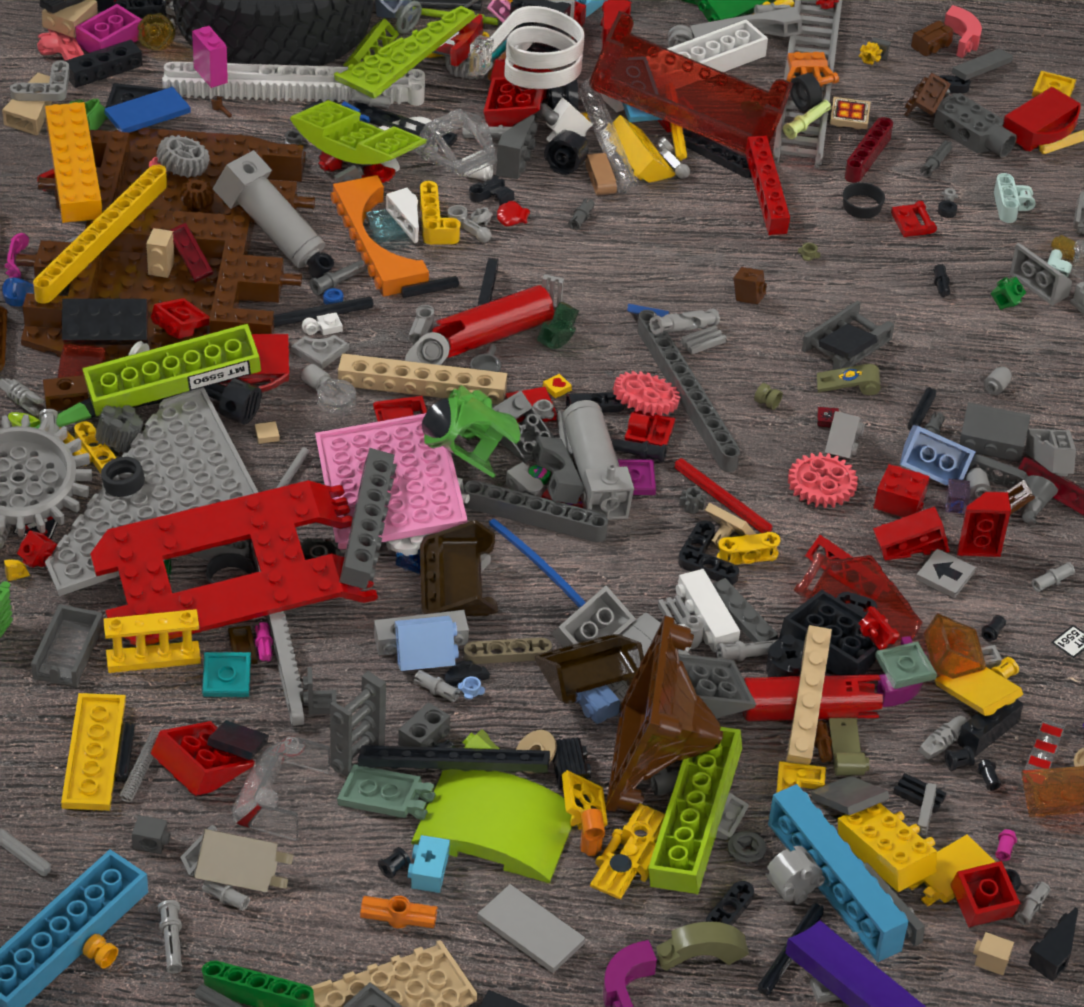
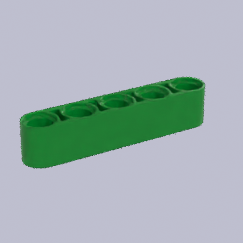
M210 961L202 967L204 985L235 1002L253 1007H316L313 989L308 985L220 961Z

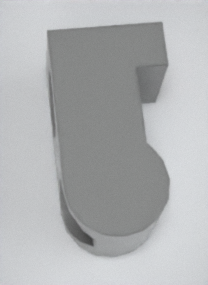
M522 462L506 472V486L511 490L542 498L543 483L528 473V466Z

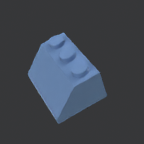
M913 425L904 444L900 465L915 472L928 475L937 482L959 490L976 451L920 426Z

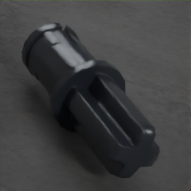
M937 264L934 266L935 269H933L935 274L934 283L938 288L940 296L945 298V296L950 295V278L947 276L945 265Z

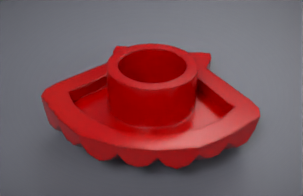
M381 163L363 167L364 175L361 177L366 178L378 175L381 183L389 182L395 176L396 170L385 167Z
M508 201L499 206L497 219L506 227L518 223L527 224L530 210L522 208L516 201Z

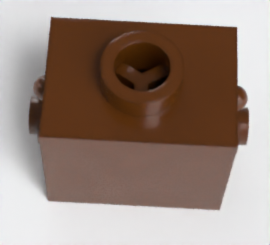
M741 267L733 277L736 301L758 305L765 296L767 289L764 271Z

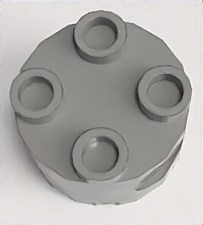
M793 846L795 850L790 852L789 849H785L773 858L767 867L769 874L766 873V877L784 901H794L796 904H800L807 899L810 892L824 883L825 878L822 875L821 868L807 850L802 846Z

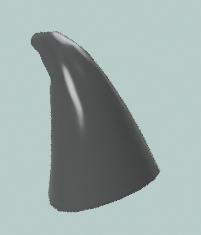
M1035 475L1026 477L1024 480L1035 496V499L1021 507L1020 510L1023 522L1028 525H1033L1037 522L1035 517L1058 492L1057 487L1050 480Z

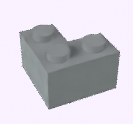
M835 411L825 453L851 459L852 455L856 456L859 443L855 442L858 440V436H863L865 424L862 423L863 419Z

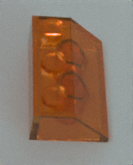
M937 613L924 632L931 665L936 673L940 676L954 679L984 670L986 663L976 629Z
M1084 766L1021 771L1029 817L1084 813Z

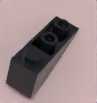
M1076 907L1069 914L1064 913L1059 919L1058 925L1055 928L1050 927L1045 933L1041 942L1036 941L1029 951L1031 957L1028 965L1052 982L1067 968L1070 959L1078 915V908Z

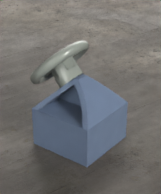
M375 0L377 16L397 18L396 29L400 34H406L411 31L421 16L422 7L418 1Z

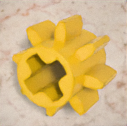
M868 41L866 46H861L859 57L863 63L873 65L875 61H880L882 50L877 43H870Z

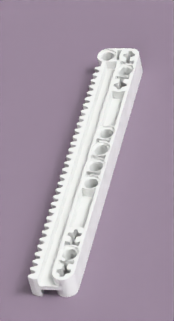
M168 62L164 65V77H162L163 88L174 87L181 97L186 95L187 98H190L191 95L194 98H197L199 95L202 98L209 96L210 99L214 96H224L225 99L231 96L232 99L239 97L240 100L244 97L247 100H250L251 97L258 100L261 97L262 100L269 98L270 101L274 98H277L278 101L281 98H284L285 101H288L289 98L292 101L299 98L300 101L307 99L308 102L311 99H314L315 102L319 99H322L323 102L327 99L333 102L336 99L337 102L344 100L348 103L351 100L352 93H354V89L334 79V73L338 72L340 74L347 70L348 67L227 63L228 83L210 88L194 69V62ZM411 69L380 95L391 97L390 104L396 101L398 104L408 102L414 106L422 105L425 97V73L419 69Z

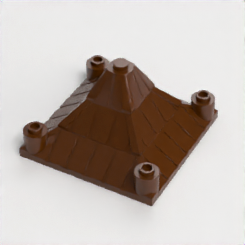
M666 615L621 702L606 801V810L612 812L620 808L634 813L639 803L643 804L644 802L641 790L636 789L642 780H648L677 760L681 761L712 750L716 744L720 745L723 737V731H720V723L704 701L696 695L685 666L679 660L678 650L685 651L686 647L690 648L694 634H691V628L675 624L674 618Z

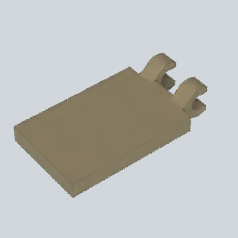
M204 828L194 878L268 892L269 885L287 889L288 879L275 876L278 862L292 864L294 855L276 851L278 843Z

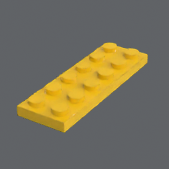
M78 693L61 800L62 809L110 811L126 695Z

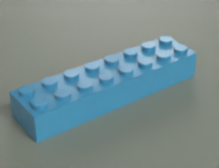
M798 784L773 794L768 822L769 827L790 852L795 850L793 846H802L807 850L821 868L822 875L825 878L824 883L818 887L849 928L858 934L859 940L878 963L901 952L908 926L907 916L897 908L892 897L884 892L878 880L871 876L865 868L863 861L854 855L849 844L841 839L836 828L828 823L822 811L815 807L809 795Z
M109 849L0 948V1007H25L83 953V946L92 935L100 934L102 936L148 893L147 873Z

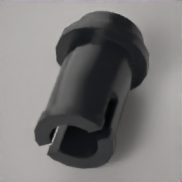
M995 615L988 625L983 626L981 633L983 639L994 641L998 638V633L1006 625L1004 617Z
M983 760L978 764V773L983 776L987 790H997L1001 787V782L995 771L996 765L991 760Z

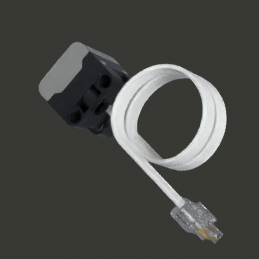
M513 0L510 4V16L490 38L479 35L470 44V53L468 54L470 56L469 72L467 75L475 78L478 75L484 76L492 68V52L509 34L506 43L504 75L510 83L530 89H549L574 81L582 70L585 37L582 27L574 20L575 0ZM576 61V63L566 69L546 73L527 72L513 67L515 64L531 69H551Z

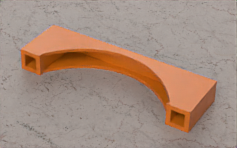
M378 175L333 184V192L330 193L331 201L333 204H336L337 213L339 216H342L344 227L348 228L350 239L355 241L356 250L361 253L362 260L368 267L369 276L374 278L375 287L377 290H380L382 296L399 294L403 286L429 281V271L423 260H413L387 251L375 243L364 229L363 223L367 215L378 203L384 202V186Z

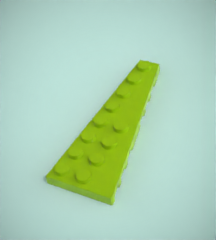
M459 6L444 14L441 20L427 23V27L419 32L416 29L412 31L411 36L405 39L401 37L380 48L377 54L365 56L363 61L357 65L350 64L347 66L348 69L342 73H334V79L375 99L475 18V13L463 6Z

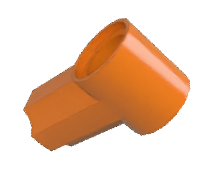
M588 809L581 815L580 850L586 853L587 856H596L602 850V840L605 836L603 814L598 809Z

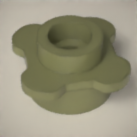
M805 243L802 247L798 248V253L803 256L802 259L805 261H810L814 258L818 259L821 256L817 252V245L814 243Z

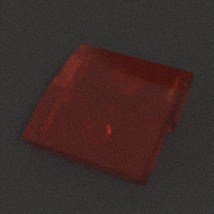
M64 344L57 378L84 375L82 368L104 363L106 347Z

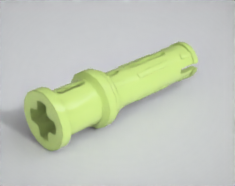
M822 100L804 115L796 116L794 121L783 126L784 134L789 139L796 138L799 132L807 130L810 123L831 109V104L827 100Z

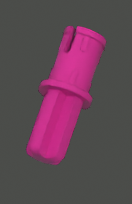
M260 622L259 626H255L257 636L255 645L259 650L260 660L269 662L273 655L271 647L273 639L270 636L269 624Z

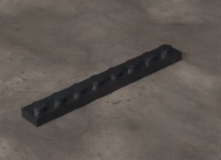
M362 745L358 755V766L368 768H426L541 773L548 772L550 763V751Z

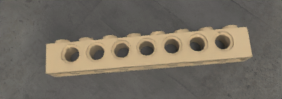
M342 354L338 368V386L448 398L454 388L458 389L462 385L472 393L474 390L482 391L492 399V404L497 405L504 401L507 387V373Z

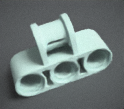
M1008 173L998 174L994 196L999 218L1005 223H1013L1017 219L1018 211H1030L1035 207L1036 202L1032 197L1033 190L1029 186L1015 185L1013 176Z

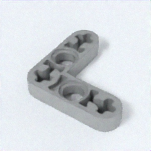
M66 61L54 62L51 68L49 83L12 84L10 86L11 98L17 101L58 102L64 100L67 96L69 82V64Z

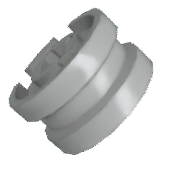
M684 25L672 27L667 34L668 47L670 48L692 40L693 33L691 29Z

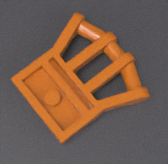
M824 52L788 53L787 60L790 72L787 75L786 84H790L792 79L797 77L795 73H800L801 75L813 73L820 87L825 84H836L839 82L838 74L836 72L833 73L828 67Z

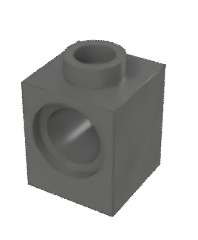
M138 815L132 832L133 849L162 854L164 845L169 844L171 831H168L167 820Z

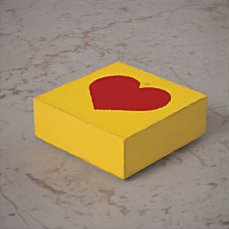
M560 374L543 381V387H546L547 391L555 399L572 391V385Z

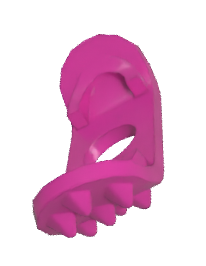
M25 233L16 234L11 239L7 263L5 264V268L8 269L6 274L9 275V278L21 279V272L14 264L16 254L20 253L29 244V237Z

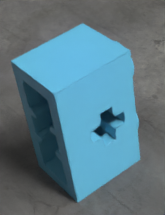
M421 835L419 845L415 844L413 848L412 859H415L414 864L410 863L407 878H411V889L440 893L449 858L450 840Z

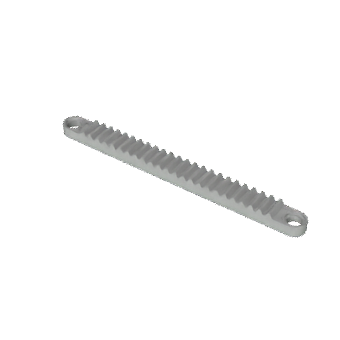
M249 539L256 572H260L252 541ZM282 611L266 615L273 639L274 652L291 725H304L302 708L303 688L300 675L298 674L297 661H295L289 627H287L286 614Z

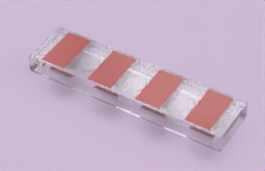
M1046 719L1042 720L1018 786L1019 790L1041 796L1064 733L1065 725Z

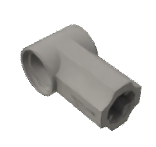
M421 305L416 309V317L408 335V340L413 345L434 328L433 307Z

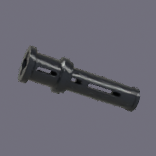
M610 437L615 451L639 455L642 460L649 458L659 460L660 463L665 461L667 454L666 444L659 446L650 444L649 441L637 443Z

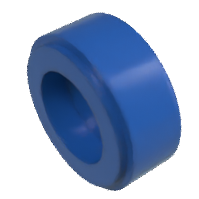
M331 288L323 294V302L326 305L344 301V294L339 289Z

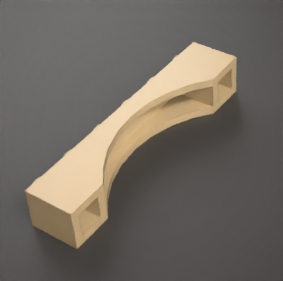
M811 625L808 627L786 762L810 765L832 629Z

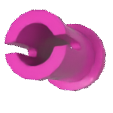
M1005 829L998 835L999 844L995 853L996 858L1001 861L1010 860L1013 845L1017 843L1015 832Z

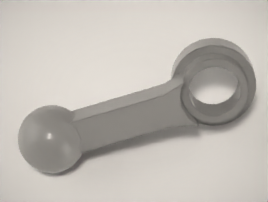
M662 137L657 144L662 150L660 153L675 169V174L678 178H687L690 174L689 166L681 164L672 155L675 149L665 137Z
M454 205L448 209V218L458 219L460 227L476 236L478 241L485 243L491 239L492 234L489 228L481 227L467 218L466 207Z

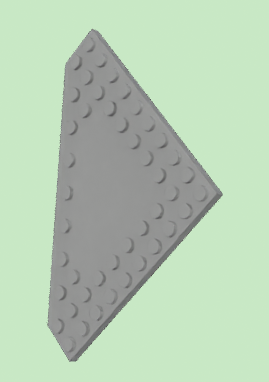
M204 387L162 400L158 412L152 414L146 422V428L142 434L138 433L131 443V449L128 453L122 455V457L135 458L141 463L145 476L142 488L135 494L117 497L107 493L102 483V489L90 499L86 511L80 514L72 524L70 533L64 535L56 546L57 551L45 561L58 596L120 576L119 571L97 577L95 574L90 553L107 529L258 493ZM122 473L115 476L112 480H125L134 474Z

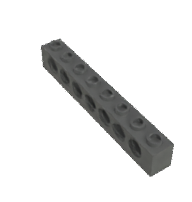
M369 448L364 463L339 582L366 589L368 581L373 582L376 568L372 566H376L379 553L375 551H379L382 538L378 536H382L385 523L381 521H385L388 508L384 506H388L391 493L387 491H391L394 481L390 476L394 477L397 464H393L394 454Z

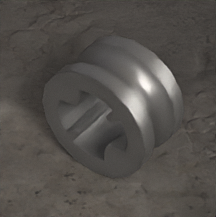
M289 130L285 133V144L301 145L302 134L298 130Z

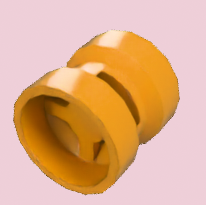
M100 934L92 935L86 941L82 950L83 954L89 959H95V963L102 969L109 967L118 955V948L112 943H106V939Z

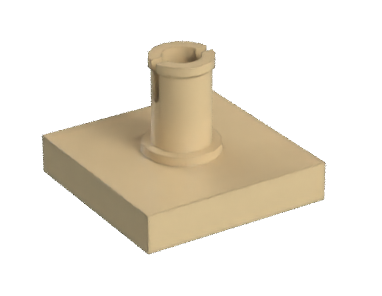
M711 503L706 507L705 511L715 522L721 525L711 540L716 545H718L720 539L729 537L732 531L741 536L756 534L746 521Z

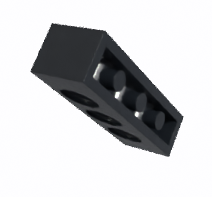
M128 40L66 60L69 64V81L77 88L141 67L142 51L132 40Z

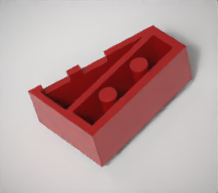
M935 506L873 528L876 542L885 561L909 558L911 554L915 553L930 555L931 551H936V549L942 550L945 553L950 552L944 526Z

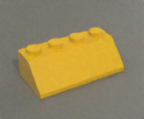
M619 115L606 129L608 130L605 132L609 136V142L617 147L616 152L626 159L624 162L628 167L634 169L633 174L639 180L644 179L651 183L676 175L643 130L623 116Z

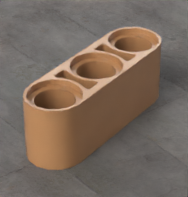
M606 153L587 154L585 165L595 194H616V179Z

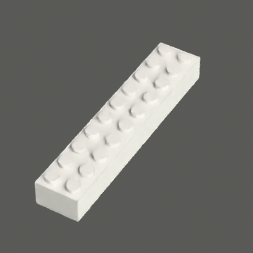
M743 20L651 54L645 58L658 94L662 96L665 94L664 87L669 83L675 87V90L765 57L768 38L749 21ZM611 70L597 74L595 93L616 112L624 110Z

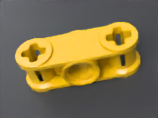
M773 532L724 537L718 543L720 552L717 554V558L735 565L774 561L778 557L777 547L781 540L779 535Z

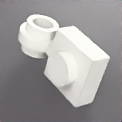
M337 313L317 316V321L313 318H306L302 323V329L308 335H313L320 330L322 335L343 332V325Z

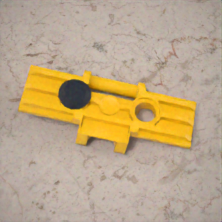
M639 803L627 825H624L623 830L615 829L613 831L612 839L603 854L597 857L595 864L600 869L590 883V887L621 900L637 872L641 875V881L646 882L649 877L648 866L665 813ZM643 830L647 835L639 837L635 835V831ZM620 843L625 845L620 854H614Z

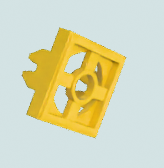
M568 770L562 774L565 808L566 812L571 814L570 825L574 826L577 824L578 829L581 830L582 813L594 806L602 812L604 827H606L608 823L603 787ZM586 794L589 797L590 803L585 800L583 795ZM575 797L583 804V808L576 805Z

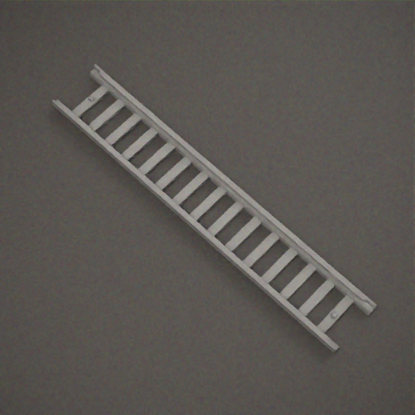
M795 0L794 7L797 8L799 15L801 12L833 16V19L800 15L802 23L832 27V29L802 26V34L831 37V39L793 35L790 36L788 53L824 52L825 58H828V67L833 72L842 0L834 3V9H821L816 6L801 5L802 2L816 4L818 0ZM795 45H816L829 48V50L797 47ZM786 60L773 150L774 162L779 163L780 154L815 158L814 168H819V165L822 164L828 112L812 122L820 124L819 127L808 126L807 130L803 131L805 134L818 135V138L797 136L794 139H789L783 134V126L786 124L784 123L785 120L794 121L796 116L804 115L802 113L786 112V109L800 110L793 101L788 100V98L792 97L789 89L790 84H786L787 75L790 72L788 60ZM832 83L822 85L821 91H824L822 100L830 102ZM783 142L806 146H814L817 148L816 150L799 147L782 146L781 143Z

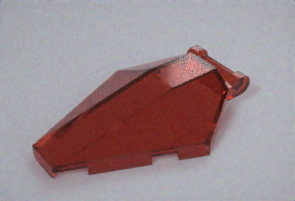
M816 552L813 557L814 561L800 584H797L793 589L797 594L810 599L819 591L824 590L835 598L842 592H851L871 598L876 602L878 612L888 619V624L891 628L896 629L900 634L897 641H901L902 637L909 636L913 641L923 622L913 611L912 606L895 584L882 571L881 566L872 555L831 560ZM821 565L826 566L827 568L812 591L807 589Z

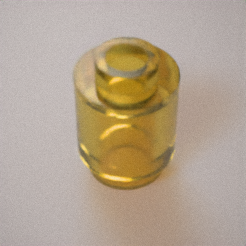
M1062 234L1059 237L1056 236L1051 243L1052 250H1060L1062 257L1068 260L1072 259L1075 261L1082 249L1078 242Z

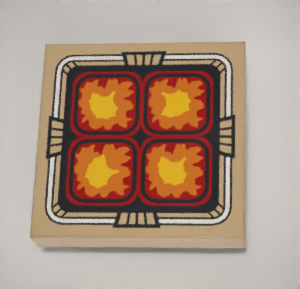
M834 97L830 124L837 127H852L857 130L867 129L871 102Z

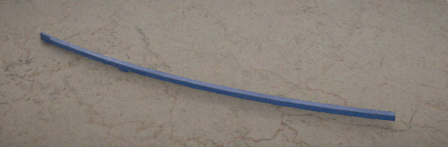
M493 518L489 521V525L535 563L579 608L586 603L552 567L496 519Z

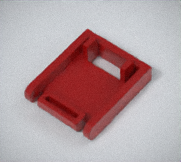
M423 396L373 403L377 422L414 416L413 412L420 411L421 414L427 412Z

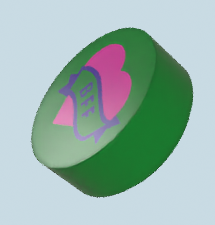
M537 465L529 469V474L533 478L541 480L543 485L550 480V471Z

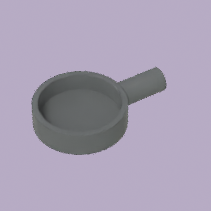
M490 344L486 354H480L472 358L470 369L501 372V361L494 356L496 346Z

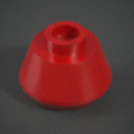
M323 151L318 157L320 161L318 165L324 172H333L342 168V160Z

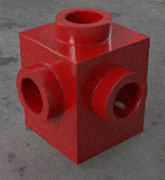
M29 530L16 554L23 558L22 562L32 568L35 566L45 567V561L49 556H52L58 544L43 533Z

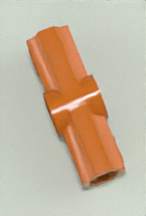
M364 896L361 903L360 918L386 921L390 926L397 929L404 928L407 925L434 929L438 907L410 903L404 896H394L391 899Z

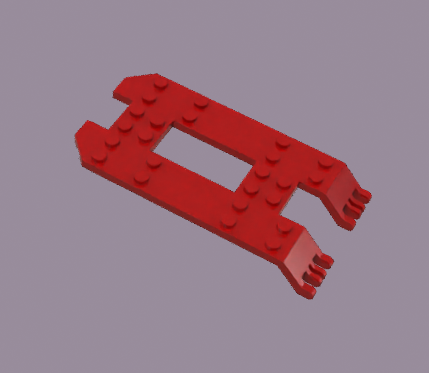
M310 480L107 529L90 553L96 577L119 571L127 605L105 610L107 618L197 609L199 630H192V634L337 597L367 603L378 599V595L374 589L360 591L363 588L339 582L345 557L329 554L305 560L295 527L320 523L344 529L351 527L353 517L350 515L337 517L346 515L351 511L347 498L332 499L344 495L345 491L342 485L331 487ZM251 539L260 572L172 593L163 560ZM368 581L366 589L371 588L374 582ZM182 631L169 632V640L182 637ZM159 634L145 635L146 646L159 643ZM136 636L123 637L136 646Z

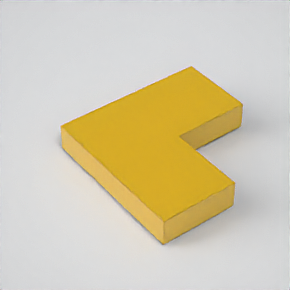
M779 761L776 793L796 784L800 788L818 789L825 786L826 767Z

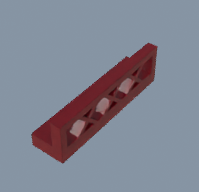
M1024 457L1018 469L1026 472L1028 476H1041L1050 480L1058 489L1057 494L1053 498L1084 515V488L1063 476L1050 472L1037 461Z

